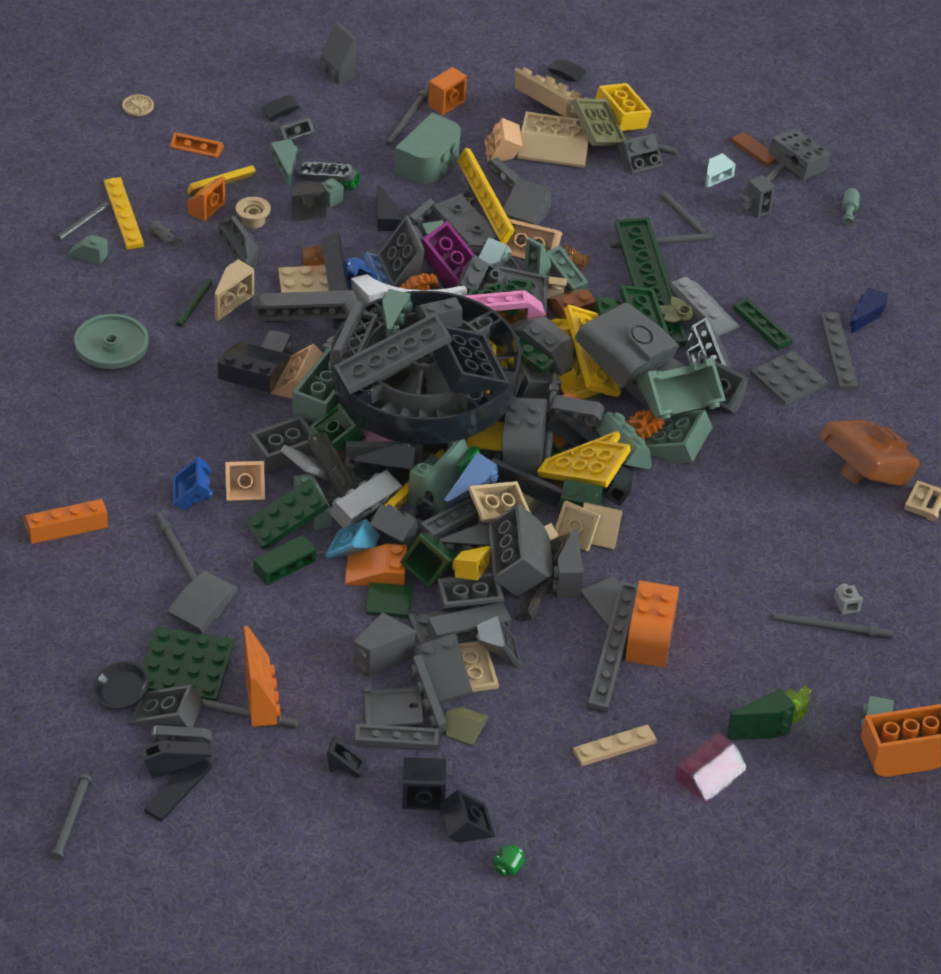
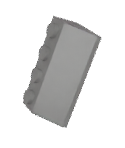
M688 277L671 282L674 297L684 300L686 305L691 307L693 311L691 320L695 324L708 317L718 336L740 328L734 319L698 283Z

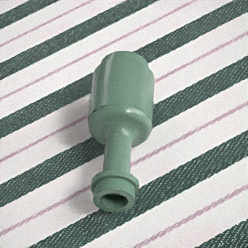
M848 188L843 193L841 207L846 214L842 217V221L846 226L853 224L855 218L852 214L857 212L859 208L860 194L854 188Z

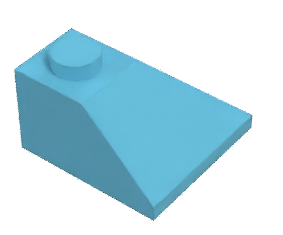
M367 519L357 522L345 530L340 529L327 550L325 557L328 559L347 556L376 547L380 534L370 525Z

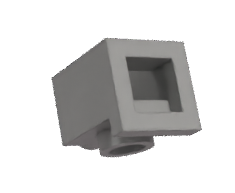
M848 584L839 585L835 589L834 599L841 614L860 612L863 598L859 596L855 586H848Z

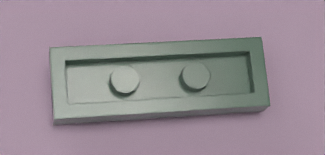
M561 245L547 251L551 265L561 278L567 279L566 285L570 290L588 287V281Z

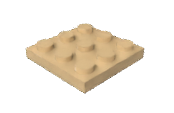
M325 265L278 268L281 293L329 291Z

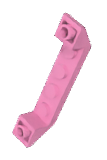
M525 290L465 296L483 303L494 311L524 308L527 319L545 316L542 302Z

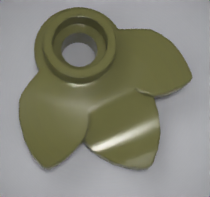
M674 296L671 297V305L660 306L664 320L667 322L687 321L693 316L691 307L686 305L684 300Z

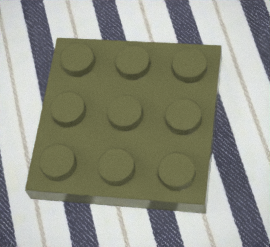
M575 98L571 102L574 112L577 114L592 146H617V143L626 140L607 99Z

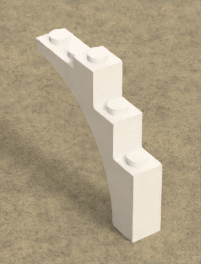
M368 274L351 278L352 290H354L357 300L363 301V305L385 297L389 289L401 292L421 291L390 286L373 279ZM464 285L448 289L428 290L467 296V288Z

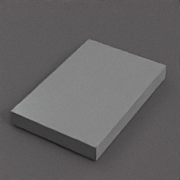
M286 445L282 447L281 452L304 471L330 482L336 481L338 476L313 456Z

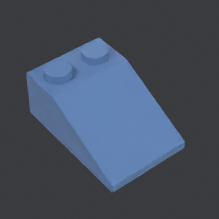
M477 452L444 499L446 507L449 509L470 498L469 486L494 484L499 477L497 475V465Z

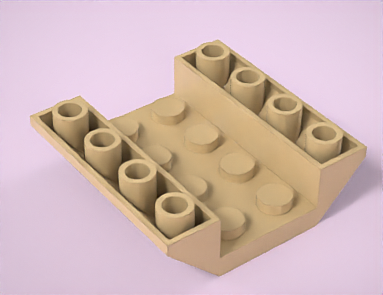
M525 67L523 69L515 68V88L564 117L579 119L574 112L571 102L575 98H581L580 93L574 90L570 92L567 90L568 86L562 83H554L555 79L550 76H546V78L537 74L533 76L531 74L532 71Z
M533 112L525 113L521 130L522 148L518 152L517 159L585 168L589 141L579 119Z

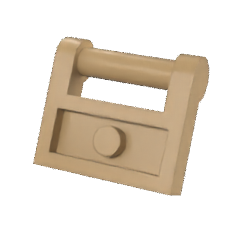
M917 480L904 510L924 516L928 520L935 522L938 519V512L941 508V488ZM933 495L937 499L932 509L927 508V505Z

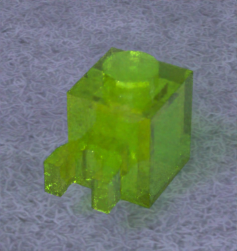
M806 686L799 693L791 688L785 692L795 704L792 720L795 724L808 712L810 697L807 695L811 693V689Z

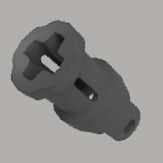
M159 220L154 221L150 225L149 233L159 237L161 242H171L175 246L179 244V239L175 237L173 230L164 227Z

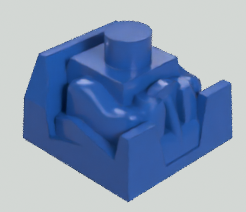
M200 457L194 459L173 476V505L183 510H188L192 507V503L197 504L203 499H209L213 493V490L209 488L210 478L208 477L212 470Z

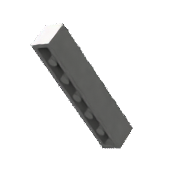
M354 290L261 293L252 305L257 319L261 321L348 318L357 297Z

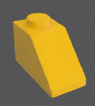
M490 546L460 552L454 558L452 568L455 570V578L478 580L491 565Z

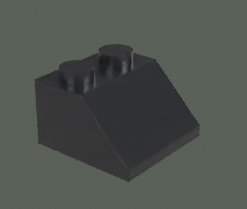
M458 789L439 803L442 811L441 816L447 828L446 832L451 839L462 843L495 837L485 803Z

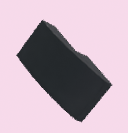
M556 59L548 67L550 73L562 75L566 81L577 82L586 73L582 67L563 59Z
M287 95L266 104L261 109L272 122L284 113L286 116L290 115L300 108V105L292 95Z

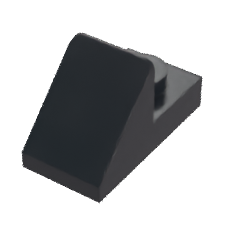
M336 736L332 738L327 751L329 771L332 772L341 767L354 778L361 776L367 760Z

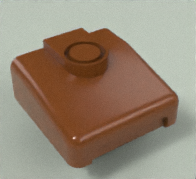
M863 419L830 421L819 434L821 441L846 460L840 473L855 484H859L862 478L865 477L869 480L900 487L906 486L920 465L918 458L906 449L909 443L891 428L877 425L871 421Z

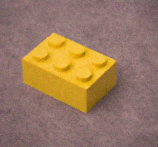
M627 83L599 86L595 99H607L622 131L647 128L652 111Z

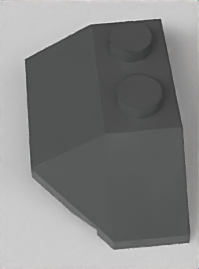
M235 216L218 221V235L235 260L239 259L254 268L259 261L261 250L259 244L253 240L252 234L248 233Z
M545 316L517 320L511 325L515 334L555 360L554 366L551 369L560 376L573 366L572 337Z
M708 317L692 325L691 333L684 349L689 365L695 363L701 353L730 367L731 364L722 341Z

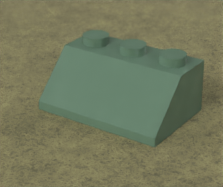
M607 412L595 430L601 437L619 431L620 439L617 443L629 444L631 449L623 463L629 466L650 469L652 467L650 449L645 444V440L635 433V429L631 425L627 424L622 414Z

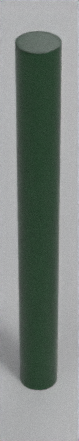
M207 278L177 320L176 326L182 327L213 283L210 278Z

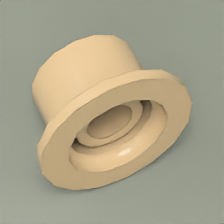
M246 197L237 202L236 213L241 217V223L245 227L252 229L263 226L265 218L271 211L267 200L260 197Z

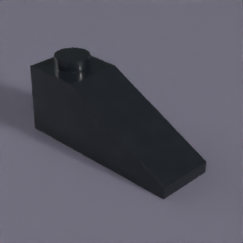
M377 185V231H395L402 221V215H399V208L384 189Z

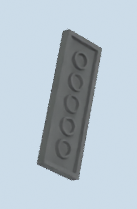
M434 313L334 365L349 394H352L453 340L437 313Z

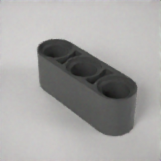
M556 395L552 397L547 414L551 418L557 409L584 426L597 427L601 423L605 409L598 402Z

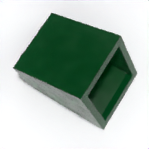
M421 533L400 563L430 588L437 583V579L444 578L453 570V560L457 555L432 533Z

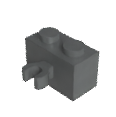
M763 175L749 180L747 195L742 197L745 203L741 204V207L745 210L749 209L756 217L770 213L772 211L775 186Z

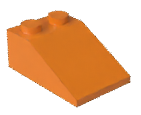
M384 544L349 554L347 556L345 585L369 586L370 582L404 585L406 567L400 561L407 553V545Z

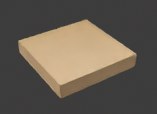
M564 501L555 527L558 534L555 539L566 543L573 530L578 529L580 549L588 551L601 514Z
M585 502L583 508L601 514L591 544L615 549L623 511Z

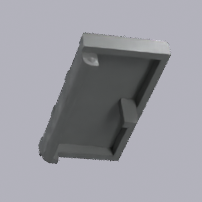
M462 194L433 206L435 216L439 220H443L444 223L448 221L466 244L485 245L489 237L500 241L493 227Z

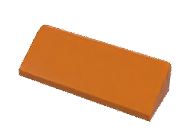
M174 132L169 148L218 158L224 145L222 142Z

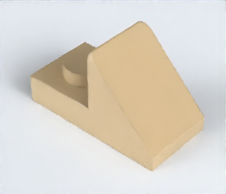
M549 276L547 298L564 293L567 279Z

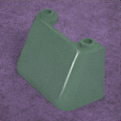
M714 358L705 359L703 363H693L689 366L667 371H649L636 378L638 388L655 418H660V421L669 419L674 414L709 407V410L720 407V403L726 401Z
M465 439L447 443L446 453L434 466L427 463H419L414 466L410 471L409 504L416 506L417 498H423L425 492L430 491L433 494V510L431 514L437 515L448 509L444 499L460 478L456 466L468 453L467 450L469 448Z

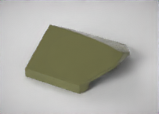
M464 707L450 709L444 716L447 723L446 736L473 746L488 716Z

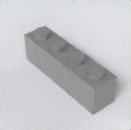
M387 470L380 474L377 472L368 482L364 480L360 483L357 489H350L343 498H336L332 503L333 507L329 514L345 530L379 508L380 504L383 505L400 490L402 485Z

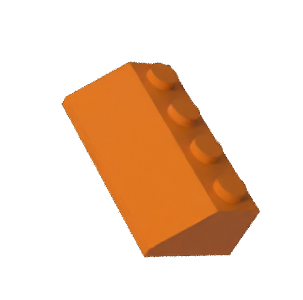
M102 499L22 515L31 544L108 528L107 510Z

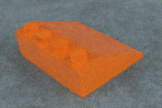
M244 626L245 677L252 727L277 725V716H280V704H276L279 703L274 664L270 665L269 655L248 626Z

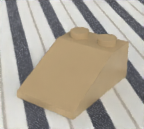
M239 259L226 267L216 289V321L225 317L254 295V268Z
M517 481L468 487L482 522L489 523L517 503L530 512Z

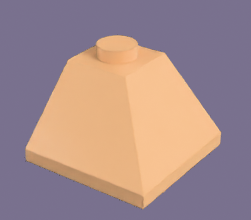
M264 461L225 462L227 501L265 500Z

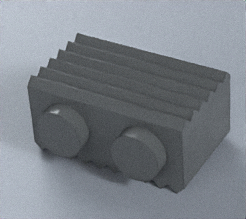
M306 117L273 128V132L278 142L287 139L295 140L314 133V128L310 117Z

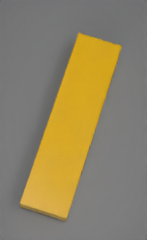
M251 165L190 183L187 192L189 195L197 193L208 183L221 176L225 177V184L251 177L255 173V168Z

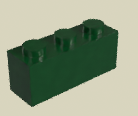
M302 535L255 558L254 573L268 586L316 562V549Z

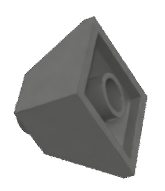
M499 616L477 625L478 634H476L480 645H484L489 652L517 668H522L515 637Z

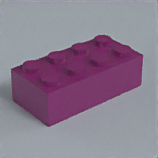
M446 221L422 238L421 243L425 250L423 258L448 288H454L466 263L475 254L451 224Z

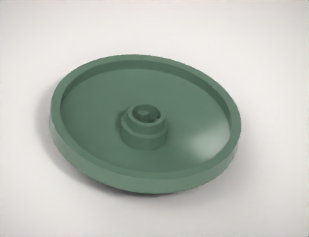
M105 314L84 322L75 333L74 344L77 355L87 364L103 369H118L136 363L145 355L149 346V337L146 328L138 320L121 314Z

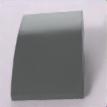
M203 571L186 586L167 612L172 618L204 633L212 621L220 617L238 588L207 571Z

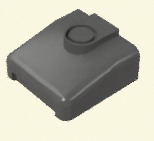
M622 303L588 321L579 328L575 335V340L621 389L635 382L636 378L643 374L654 371L670 362L679 348V345L664 329L629 303Z

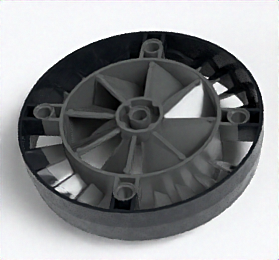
M421 290L405 292L410 294L412 309L410 313H407L405 323L399 327V331L420 321L414 307L456 297L462 307V326L456 328L485 334L487 339L503 352L502 355L496 356L497 359L507 358L511 365V369H503L504 373H513L510 384L504 387L496 396L486 393L487 391L472 394L452 392L432 352L349 394L334 367L336 364L333 361V348L346 320L338 328L333 338L330 352L331 376L336 397L341 407L352 420L376 435L402 443L423 445L443 444L474 436L496 423L507 412L514 400L521 367V349L518 338L512 327L500 314L474 299L442 291ZM384 297L363 306L364 312L378 314V320L364 350L387 338L382 311V300ZM362 318L361 321L363 323H367L371 320ZM361 330L356 332V334L359 336L365 334V332ZM356 342L354 344H351L350 346L352 348H355L360 345L358 342ZM353 355L346 356V357H344V359H347V358H349V357H351V356H353ZM406 368L412 372L398 389H394L382 382ZM423 377H426L427 395L421 394Z

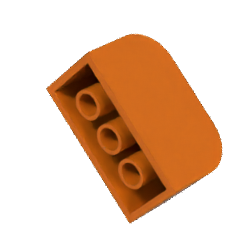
M639 580L625 661L665 668L677 607L678 586Z
M941 704L865 716L861 740L878 775L889 777L941 767Z

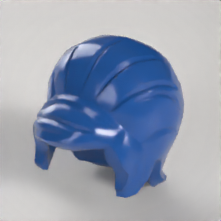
M351 257L344 261L348 290H352L351 278L368 274L377 280L376 273L369 269L368 264L363 259Z

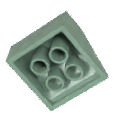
M705 410L687 411L671 415V418L663 420L662 429H657L658 433H652L651 437H645L644 440L646 446L650 449L651 455L674 463H690L694 461L713 427Z

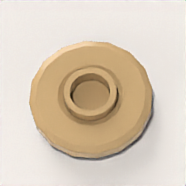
M136 94L125 98L122 108L129 115L143 116L153 110L154 102L148 96Z

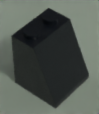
M404 757L402 809L441 810L439 803L445 799L446 759Z

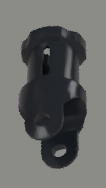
M426 491L423 498H417L416 509L418 513L416 514V520L419 523L432 517L433 494L430 491Z

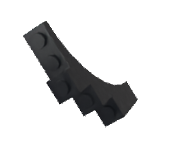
M557 409L546 424L547 428L558 434L574 448L601 437L594 428L583 426ZM621 466L608 487H603L604 497L621 506L631 492L634 473Z

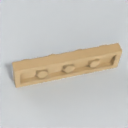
M644 725L573 747V753L580 765L585 766L656 744L657 738L649 725Z

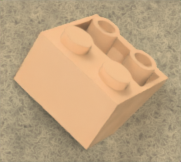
M504 118L495 124L492 133L486 137L484 142L486 145L487 162L496 157L501 161L513 159L522 148L520 125Z

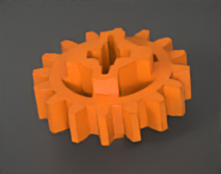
M422 273L408 278L409 280H406V283H402L400 288L433 290L437 289L439 282L436 275Z
M651 409L636 412L635 416H629L630 420H625L627 424L635 429V433L643 439L651 437L652 433H658L657 429H662L661 425L664 424L663 420L660 421V418H655Z

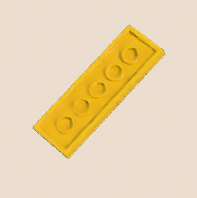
M567 305L564 311L586 389L618 397L621 394L619 385L575 340V335L579 328L588 321L598 317V313Z

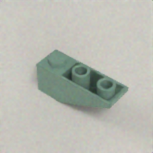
M389 289L382 300L383 320L387 338L399 332V327L405 323L407 313L411 312L412 302H410L409 293Z

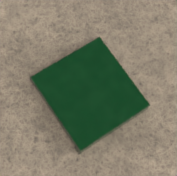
M370 582L366 614L380 615L383 612L388 616L408 619L411 585Z

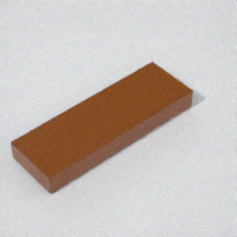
M741 132L731 138L733 144L766 167L777 161L775 157L768 153V148L745 132Z

